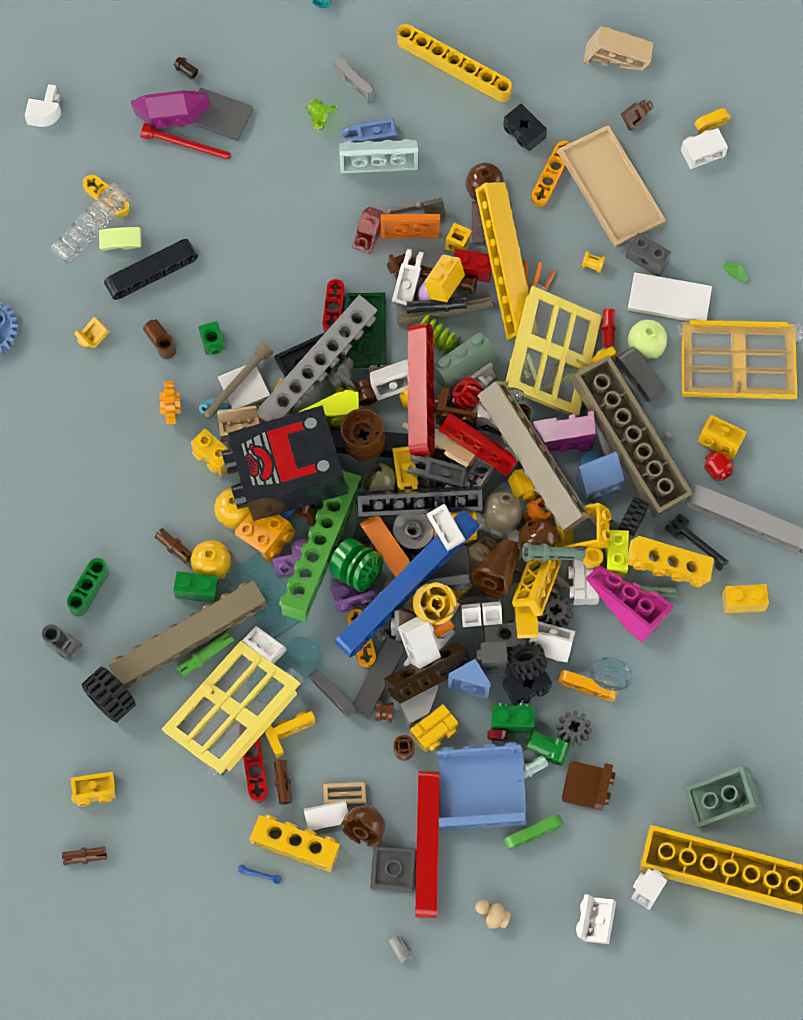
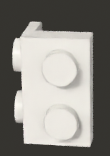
M585 894L584 900L580 904L581 917L576 927L577 936L585 942L609 944L616 901L593 898L591 895Z

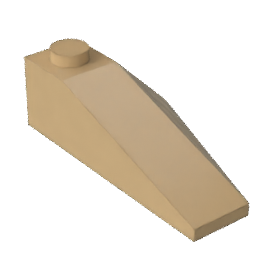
M404 422L402 426L408 430V422ZM435 427V448L445 449L444 454L465 467L473 466L478 457L439 431L440 427Z

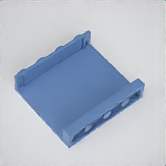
M510 742L506 743L505 746L498 747L495 744H486L484 748L463 746V749L454 750L453 747H444L442 751H436V755L439 758L441 818H439V827L442 831L527 825L524 758L521 745Z

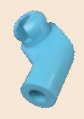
M211 398L202 402L199 406L200 413L204 414L216 399ZM223 403L217 411L227 410L230 405Z

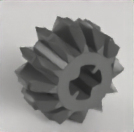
M550 595L544 612L538 619L541 621L545 620L544 623L557 625V627L563 628V624L569 625V619L573 617V613L570 612L572 605H566L567 598L560 601V595H557L554 600ZM553 610L558 611L557 615H553Z
M574 711L573 716L566 712L565 717L560 716V723L556 724V729L560 730L557 732V737H563L562 740L565 742L570 741V747H573L575 741L578 746H581L582 740L588 741L589 737L587 734L592 732V729L588 727L591 724L590 720L584 721L585 714L578 717V711ZM570 726L578 727L577 732L570 731Z

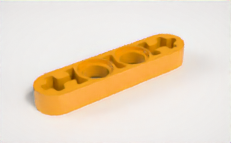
M560 141L555 146L532 191L531 202L534 206H546L566 168L557 151L559 148L569 144L568 141ZM556 162L561 165V168L554 170L550 165ZM550 178L553 180V184L545 185L543 180ZM543 190V198L537 200V197L540 196L541 191Z

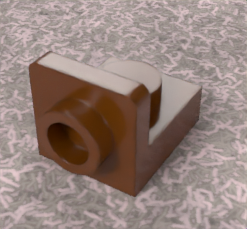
M406 253L394 257L393 254L388 255V263L386 265L390 274H394L396 280L398 279L401 264L404 262ZM412 256L409 265L415 266L416 262Z

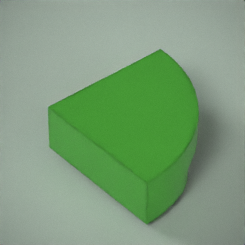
M726 262L723 265L725 271L741 282L748 280L749 277L741 264Z

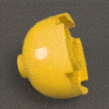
M231 488L225 489L216 498L214 505L216 519L226 528L237 529L250 513L249 508L237 509Z
M207 540L198 544L194 548L190 559L191 567L195 574L218 576V580L225 578L232 566L231 554L227 547L215 540Z
M432 582L421 586L413 598L415 614L420 620L429 622V624L439 625L446 623L453 616L452 612L454 607H456L453 591L442 583Z

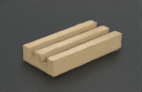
M366 782L323 784L324 804L346 800L347 805H365ZM362 788V791L328 792V789ZM362 796V799L328 800V798Z

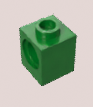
M218 321L198 326L206 355H216L225 350ZM210 338H216V339H217V340L214 341V342H209V341H208V339H210Z

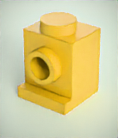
M454 223L446 237L445 249L453 253L455 249L467 250L472 230Z

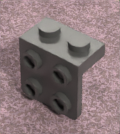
M461 546L427 580V584L432 582L442 583L455 591L467 590V587H472L468 548Z

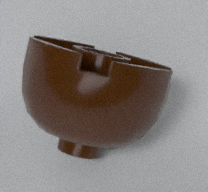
M484 162L475 165L470 169L466 177L465 187L469 192V196L476 200L475 189L484 183L504 182L503 174L497 166L491 163Z
M543 518L529 520L520 529L518 535L521 550L525 543H531V545L545 543L555 547L557 542L559 544L561 542L557 528L552 522Z
M360 805L352 808L345 815L341 825H344L342 830L348 838L358 844L362 840L368 843V847L377 846L385 832V821L373 806Z

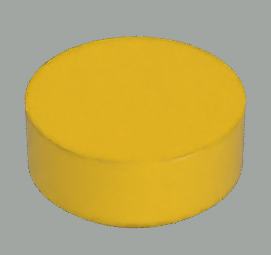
M596 547L586 548L585 558L582 561L583 564L589 568L599 566L603 561L602 551Z

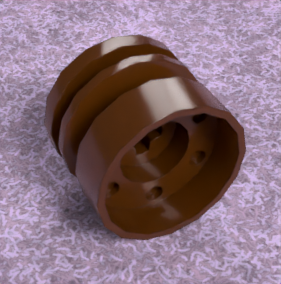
M360 408L349 412L344 417L340 428L348 454L354 459L361 461L373 460L378 457L386 445V435L380 416L371 409Z

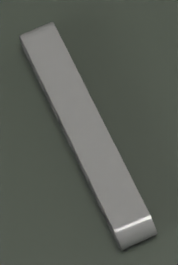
M694 486L693 494L687 502V506L690 509L803 556L802 527L706 487Z

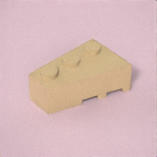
M600 26L586 43L584 63H590V60L602 62L601 65L607 66L608 63L620 64L619 68L643 71L651 63L653 42L629 35L626 32L613 30L607 26Z

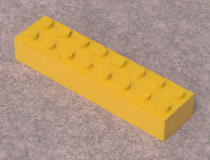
M650 825L638 871L646 873L648 869L652 871L656 869L664 874L666 879L803 915V865Z

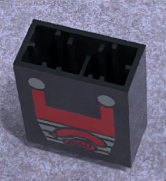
M323 405L228 433L232 448L221 451L228 475L238 472L241 483L231 486L233 497L238 510L246 507L249 508L253 521L349 494Z

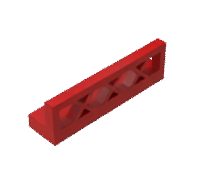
M452 413L448 415L439 429L441 433L506 476L517 462L510 452Z

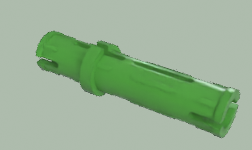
M225 631L196 654L192 653L189 659L176 667L178 673L182 671L180 674L182 678H185L186 675L197 667L201 668L205 661L234 642L232 636L226 639L230 635L228 631Z

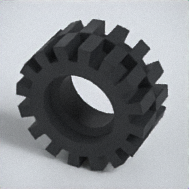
M635 496L624 514L619 530L629 531V535L634 536L646 515L650 503Z
M525 642L524 646L518 644V648L513 647V651H509V656H507L508 665L513 677L516 676L517 679L522 678V680H526V677H529V680L533 679L532 676H540L539 672L543 673L544 669L547 668V659L540 644L536 645L535 642H532L529 645V642Z

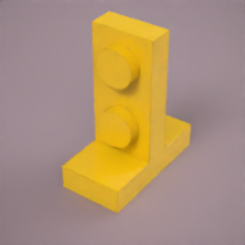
M303 711L297 714L295 719L280 721L276 724V727L273 728L270 725L264 731L276 759L284 756L283 749L279 743L280 739L316 724L312 711L308 713Z

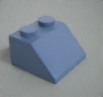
M617 452L578 467L576 483L585 502L599 500L604 494L609 492L614 494L622 489L624 476Z

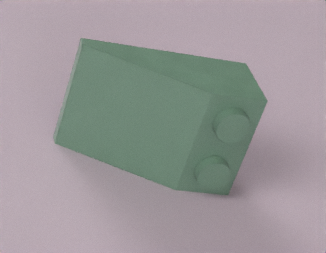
M744 766L685 787L697 828L745 817L763 810L751 770Z

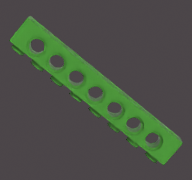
M342 470L349 494L322 501L324 505L316 513V524L310 527L308 533L309 540L307 543L304 542L302 546V557L300 560H296L294 566L295 573L293 577L290 576L286 586L288 590L280 598L279 606L282 608V615L306 622L331 558L356 502V492L361 490L362 476Z

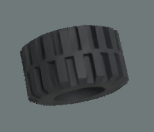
M100 666L81 684L83 691L111 721L117 723L136 706L133 696L126 687L104 667Z

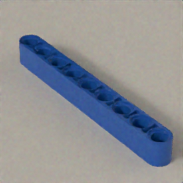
M462 510L453 518L466 541L480 526L465 510ZM437 535L337 637L335 644L349 658L357 654L395 615V610H400L416 591L466 541L447 551L439 535Z

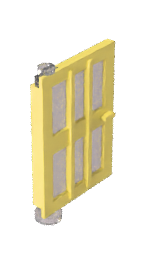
M535 285L529 289L505 381L517 402H522L524 397L564 414L579 416L582 399L572 384L571 379L575 373L591 365L602 315L548 293L542 285Z
M240 641L167 722L162 731L208 765L207 771L214 777H217L219 774L223 776L226 771H230L293 700L297 695L296 692L306 681L294 669L289 668L287 672H284Z

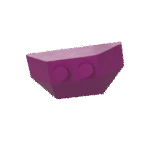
M183 90L144 95L136 100H131V106L134 113L146 123L153 125L154 128L164 129L171 126L181 127L192 124L210 106V100L207 92L199 93Z

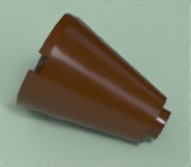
M511 539L502 540L472 571L471 581L474 585L477 583L481 586L480 591L497 598L502 597L503 594L506 596L509 593L519 554L517 543Z

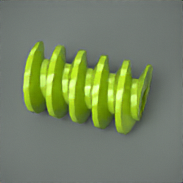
M428 314L420 324L430 323L432 325L434 347L436 346L437 351L443 350V355H446L458 346L461 336L455 339L456 332H452L449 335L448 327L441 330L443 324L440 323L438 326H435L436 319L429 322L430 315Z

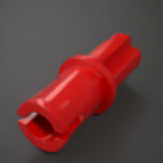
M611 308L603 310L601 330L603 331L602 345L605 348L614 347V336L617 329L615 325L616 311Z

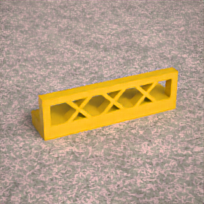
M549 559L546 562H541L540 560L527 561L512 601L513 606H530L534 616H541L562 560ZM540 565L539 568H537L536 570H534V571L532 572V569H533V568H535L536 566ZM535 579L534 582H532L531 584H529L528 586H526V584H527L528 582H530L531 580ZM529 593L528 598L521 599L523 596Z

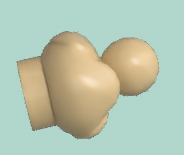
M479 900L476 903L475 909L477 913L481 915L488 913L486 923L489 929L506 928L511 912L506 911L502 904L495 903L490 906L487 900Z

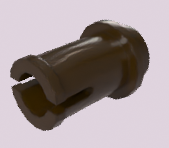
M178 57L174 62L175 69L183 72L191 80L194 79L199 69L188 63L185 57Z

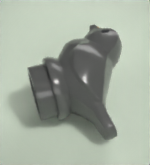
M343 357L342 362L336 365L335 371H331L327 375L335 389L341 388L343 385H348L352 389L356 388L352 382L354 362L349 357Z

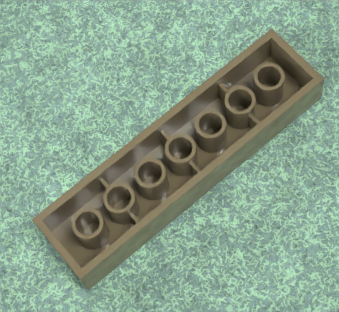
M608 355L575 373L571 379L572 384L589 412L594 411L595 422L613 452H617L622 467L642 500L650 503L648 510L653 518L689 499L693 492L611 357Z

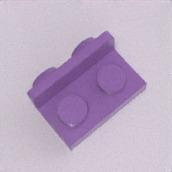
M345 582L330 586L337 611L347 612L354 609L355 606H368L377 597L373 586L365 592H359L353 587L348 586Z

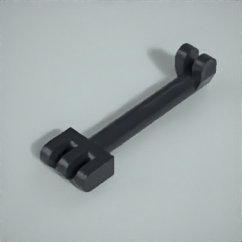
M678 514L676 516L678 521L673 519L670 522L672 526L667 525L665 527L666 531L675 538L681 533L707 555L714 558L716 561L714 566L718 571H721L723 566L729 563L728 559L687 528L689 520L683 515Z

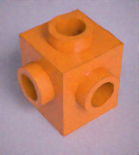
M542 496L537 500H531L525 506L527 510L522 517L527 522L539 518L549 520L550 522L553 521V513L545 507V501Z

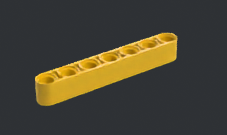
M403 24L398 27L397 44L402 49L499 102H506L510 99L512 83L508 78L411 25Z

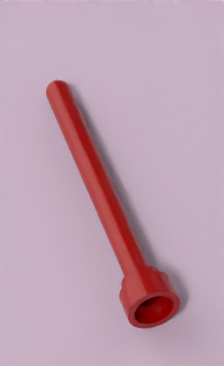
M143 124L140 137L143 139L157 138L220 158L230 159L231 154L227 151L160 132L153 125Z

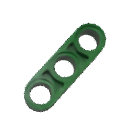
M94 558L88 563L67 598L68 608L74 616H82L87 612L108 577V568L102 558ZM96 567H103L101 572H93ZM86 584L93 585L90 590H83ZM81 601L82 605L80 607H72L74 602Z

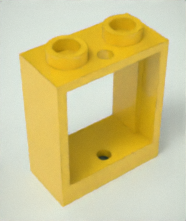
M600 503L584 506L590 515L588 518L597 516V540L573 544V529L563 530L556 524L561 538L560 544L559 542L556 544L557 547H583L584 550L588 547L610 548L611 532L609 530V521L611 514L609 508Z

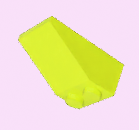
M353 390L337 392L301 411L323 405L329 427L340 428L344 417L349 412L359 409L358 392Z

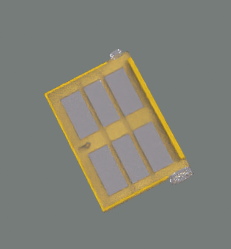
M707 320L682 322L681 326L677 327V337H681L682 397L797 399L796 344L802 343V324Z

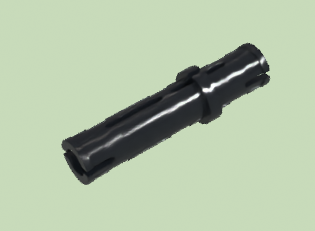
M464 296L450 298L448 302L433 299L406 301L407 307L415 306L407 308V314L467 309V304L461 303L467 302V299Z

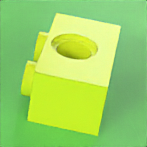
M610 530V548H606L605 569L620 575L622 578H626L628 572L629 531Z

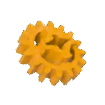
M164 381V391H161L159 394L160 414H165L166 424H176V414H181L180 391H175L174 381Z

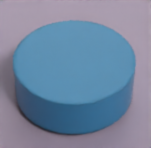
M587 451L581 456L580 465L599 459L600 456L594 451Z

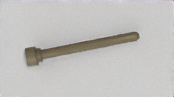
M265 343L258 345L255 356L204 412L206 418H210L261 360L264 361L273 354L268 345Z

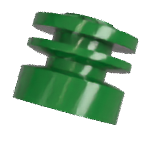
M348 538L335 550L330 561L329 573L332 577L347 583L348 586L353 587L355 590L365 592L378 579L383 568L384 558L379 552L368 547L366 548L363 543L353 538Z

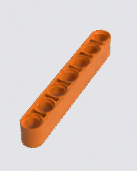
M371 516L360 523L377 551L382 554L384 561L394 576L397 577L410 563V560L380 516ZM450 619L443 624H432L434 628L433 633L437 638H440L455 627Z

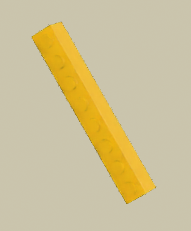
M505 182L484 183L475 189L506 338L507 341L516 340L526 296L529 295L528 285L526 283ZM534 320L531 334L536 335L537 326Z

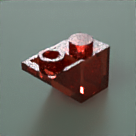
M370 206L362 212L352 248L371 254L381 232V214H386L387 212Z

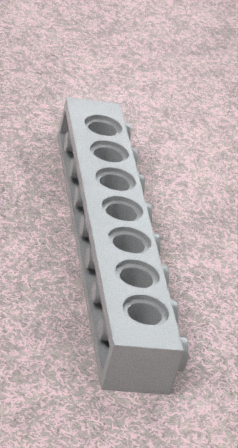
M359 295L261 404L257 413L266 421L289 415L288 413L292 409L296 411L303 403L302 397L304 395L308 397L315 389L313 385L317 381L321 383L328 373L325 371L329 367L333 369L340 361L338 358L340 354L343 353L345 355L352 347L350 343L354 339L356 341L359 340L364 333L362 329L373 324L376 320L374 315L377 309ZM352 318H356L360 323H354ZM340 332L346 333L348 337L341 336ZM327 346H333L336 351L329 350ZM315 359L321 360L323 365L317 364ZM303 373L309 374L311 379H306ZM290 387L297 388L299 393L292 392ZM278 401L284 402L286 407L279 406Z

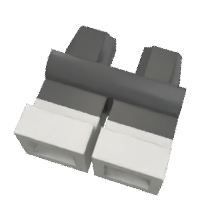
M487 594L460 597L463 627L482 626L481 617L483 625L502 624V608L497 597Z

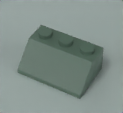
M480 332L434 363V379L443 387L451 390L463 378H468L496 359L491 341Z

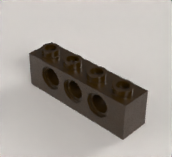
M454 641L439 649L441 658L421 669L410 664L385 677L384 681L390 697L401 704L447 680L449 673L471 661L467 649Z

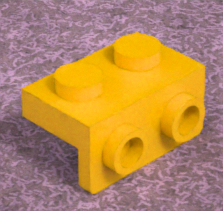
M202 430L191 441L192 454L199 461H205L207 463L206 466L212 473L215 474L217 472L220 476H223L227 470L221 451L228 448L208 430Z
M113 771L71 778V798L73 803L78 806H88L90 802L94 801L108 803L112 799L117 798Z

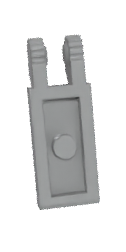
M342 57L334 59L335 72L367 103L373 101L374 88L371 83L365 82L358 71L352 70L348 66L346 59Z

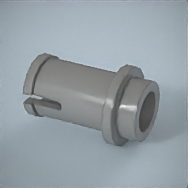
M400 935L394 936L388 941L397 956V962H400L402 965L412 959V952L408 951Z

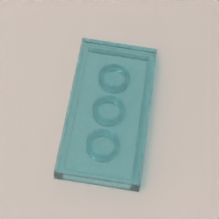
M260 552L226 573V577L236 590L244 582H255L268 607L257 612L254 616L272 638L276 639L301 622V620L282 615L279 601L282 594H286L287 588Z

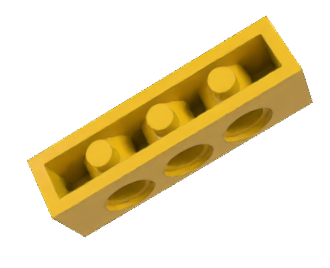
M638 536L630 541L627 564L634 566L636 570L652 571L657 576L665 575L671 577L674 581H686L691 586L702 587L711 580L714 558ZM649 554L652 555L654 561L650 559Z
M268 814L258 816L250 837V841L254 845L328 872L332 871L340 850V844L337 843L336 839L325 836L324 839L317 836V833L310 829L302 831L297 829V825L290 822H285V824L277 822V818ZM273 830L282 832L278 839L270 837V833ZM299 837L302 842L299 846H292L290 844L291 839ZM315 844L322 847V850L317 854L310 851L311 846Z

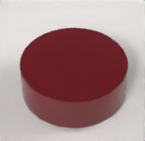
M488 730L487 739L491 741H506L508 739V731Z

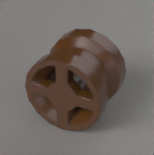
M377 700L376 722L386 720L388 723H392L394 702L387 704Z

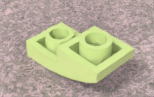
M140 227L99 230V249L103 251L117 248L128 250L142 247Z

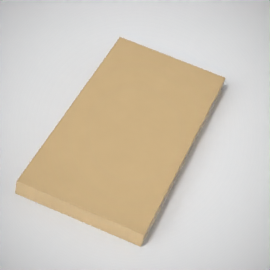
M609 125L558 149L559 156L614 248L632 240L637 233L643 235L665 224V217Z

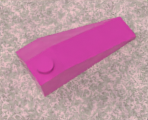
M597 566L586 577L588 583L626 630L642 643L655 632L674 608L673 605L654 591L649 593L639 588L640 585L637 583L632 585L622 580L620 575L603 567Z

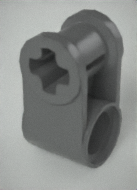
M54 624L46 625L42 630L44 643L69 662L76 649L82 646L79 640ZM51 632L57 633V637L53 640L47 639V635Z

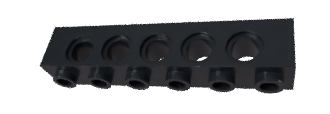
M480 486L356 492L358 517L429 513L443 504L446 505L449 512L482 510V489Z

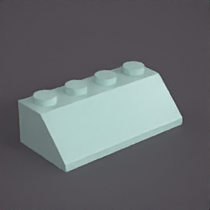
M417 140L364 141L361 143L348 141L339 143L341 173L418 170Z

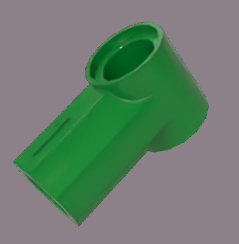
M534 730L531 731L525 743V748L544 756L548 762L559 766L563 765L570 747L563 740L551 739Z

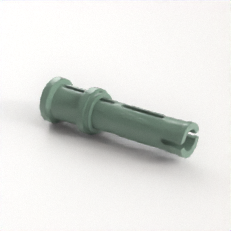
M525 543L522 548V557L524 561L528 562L530 560L546 562L549 559L583 561L585 550L583 547H552L545 543L540 545Z

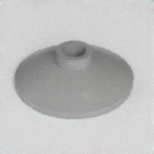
M423 513L400 514L394 521L393 535L396 541L407 549H421L427 546L433 537V525ZM409 530L414 531V532H415V535L409 534L408 531H409Z

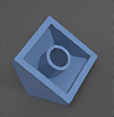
M476 659L449 673L448 689L488 699L491 683Z

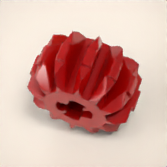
M465 377L454 386L449 400L457 409L470 411L471 408H475V405L479 403L480 399L477 395L484 391V389L476 379Z

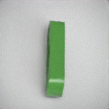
M557 814L506 837L504 843L508 850H512L559 829L564 823L560 815Z

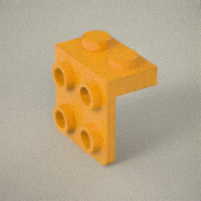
M249 513L235 530L238 538L257 549L269 563L273 561V558H277L280 555L281 549L292 540L295 533L291 523L278 514L253 521L251 513Z

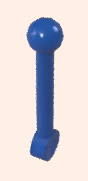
M245 865L238 866L240 873L246 872L270 879L275 884L281 882L279 875L271 876L248 869Z

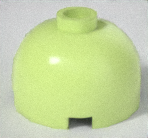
M645 319L637 322L628 334V348L635 347L645 360L657 359L663 354L667 346L665 328L654 320Z

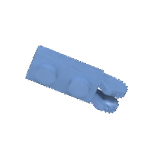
M394 118L356 124V126L346 127L341 131L342 136L345 137L358 135L345 139L344 143L348 141L354 143L364 141L380 142L397 139Z

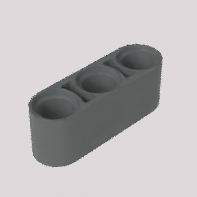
M632 346L615 357L619 368L645 401L650 402L666 392L663 382L635 347Z

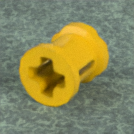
M586 251L581 267H588L597 270V273H601L606 257H598Z

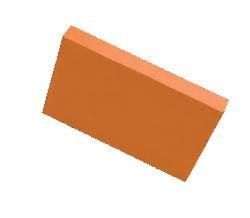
M381 214V238H440V214Z

